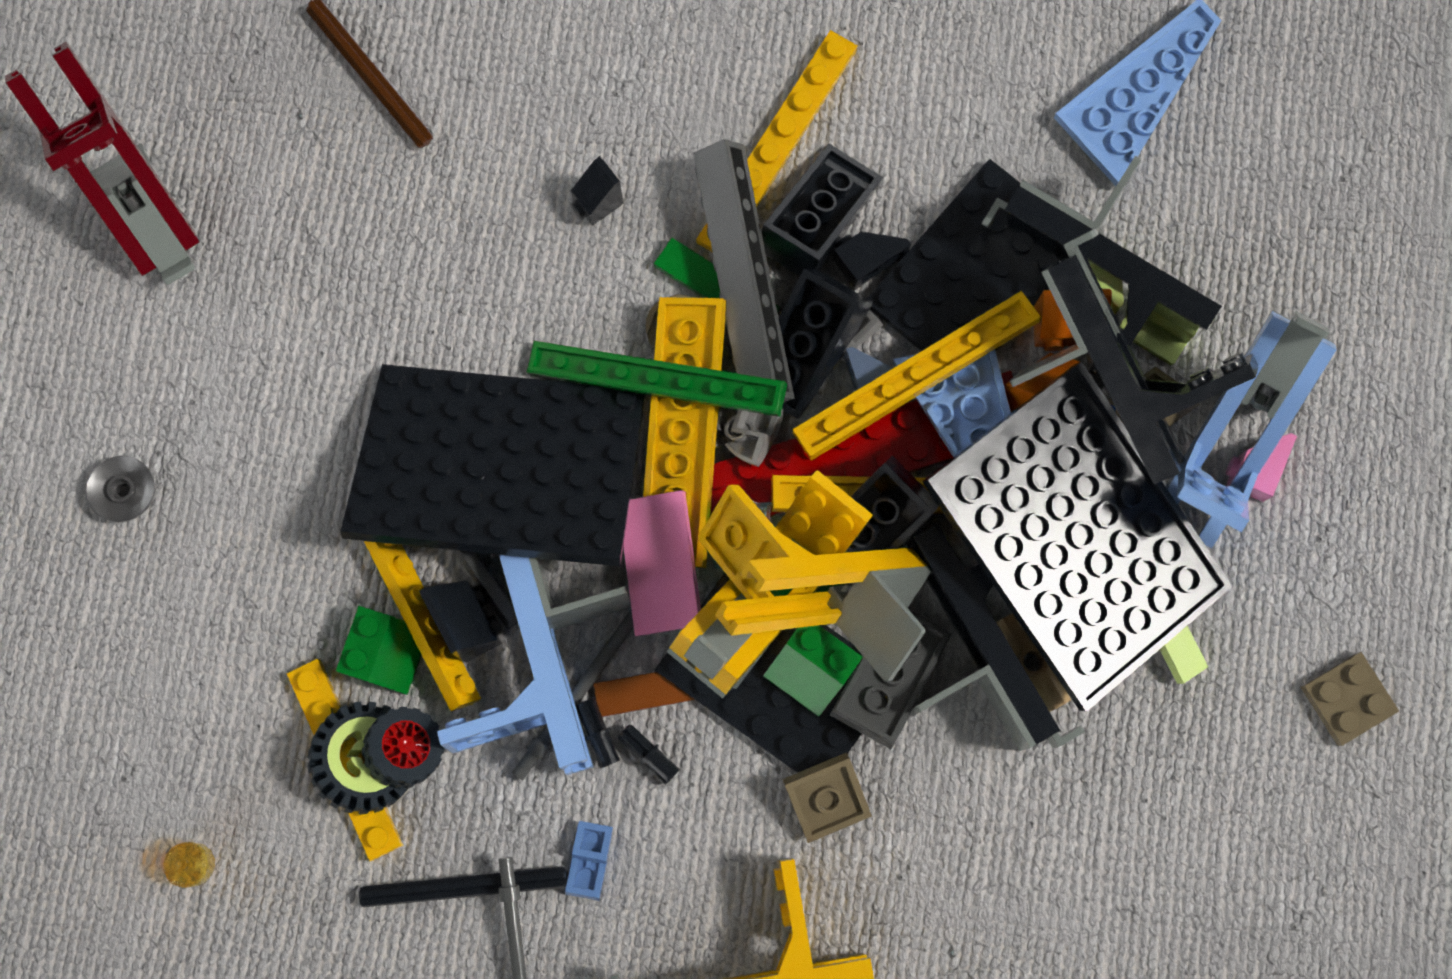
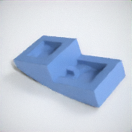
M579 821L565 895L600 901L613 827Z

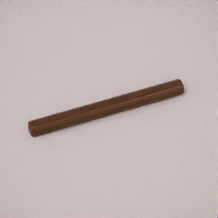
M311 0L306 8L310 17L418 148L428 146L433 139L431 132L322 0Z

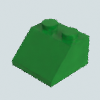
M358 606L336 672L408 695L422 654L404 620Z
M820 625L801 627L796 629L763 677L819 717L863 657Z

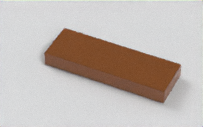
M658 672L594 683L596 701L602 717L695 700Z

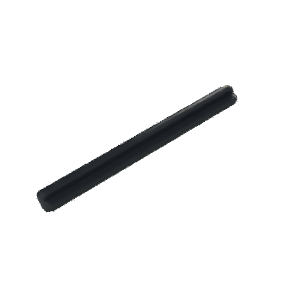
M565 867L514 871L515 883L519 884L520 892L564 888L567 884ZM500 873L363 886L359 891V902L361 907L365 908L499 894L498 887L502 886Z

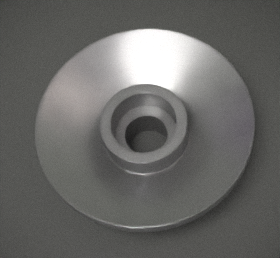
M130 456L108 458L92 471L87 482V499L91 508L100 517L112 522L131 521L142 515L153 500L155 493L153 475L149 468L136 458ZM129 486V494L121 497V488Z

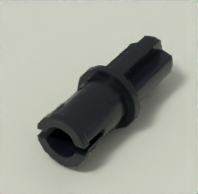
M588 699L579 703L577 709L588 735L585 739L590 741L599 768L620 761L609 734L611 728H606L596 700Z
M628 725L619 734L618 739L641 760L638 764H644L664 785L680 770L658 749V744L654 746L633 725Z

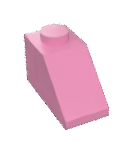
M1290 433L1282 436L1258 474L1250 497L1261 502L1273 497L1297 438L1296 435ZM1253 448L1231 459L1226 470V475L1230 476L1226 486H1230Z

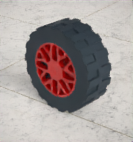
M406 706L395 710L394 708L388 710L384 715L376 719L364 737L362 756L365 757L364 764L366 768H369L371 775L379 779L385 786L391 785L393 788L400 789L401 787L410 788L417 783H422L435 771L442 760L441 755L444 753V747L440 745L437 733L439 725L431 719L429 714H424L417 708L409 709Z

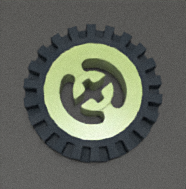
M369 701L367 705H362L361 702H354L351 707L342 706L336 713L332 712L327 716L317 729L308 750V773L312 774L311 782L314 788H319V795L323 799L327 797L332 801L330 805L337 809L338 806L345 808L344 812L347 813L359 811V815L367 814L369 811L376 813L382 811L387 806L393 805L409 789L406 787L397 789L391 785H383L379 779L371 777V771L363 764L362 758L358 757L364 747L363 740L368 729L379 716L384 715L391 709L387 705H383L380 708L376 707L377 702ZM350 738H356L358 741L347 754V757L351 758L346 765L347 769L356 777L347 773L340 761L341 745Z

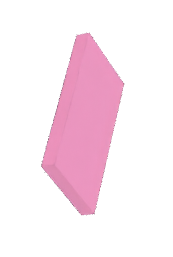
M680 490L630 499L623 547L635 636H645L682 630L701 610L686 492Z

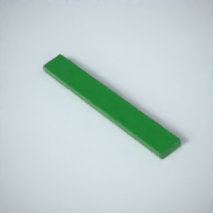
M540 341L533 342L526 371L533 376L777 417L781 416L787 389V383L781 380Z

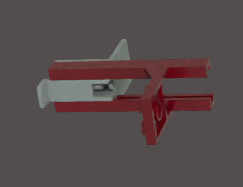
M64 42L55 47L56 53L52 54V56L90 112L61 129L22 73H19L16 69L5 76L7 86L40 131L46 162L53 171L60 167L68 170L140 274L143 276L157 268L161 273L162 280L166 285H169L193 271L195 266L186 250L200 243L195 230L152 168L143 144H135L69 44ZM113 144L120 155L90 172L83 162L81 155L92 149L100 151Z

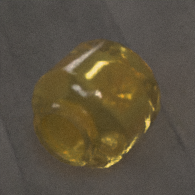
M181 842L173 846L167 852L163 862V871L166 878L173 885L180 888L198 887L206 883L212 876L215 868V858L212 851L200 842Z

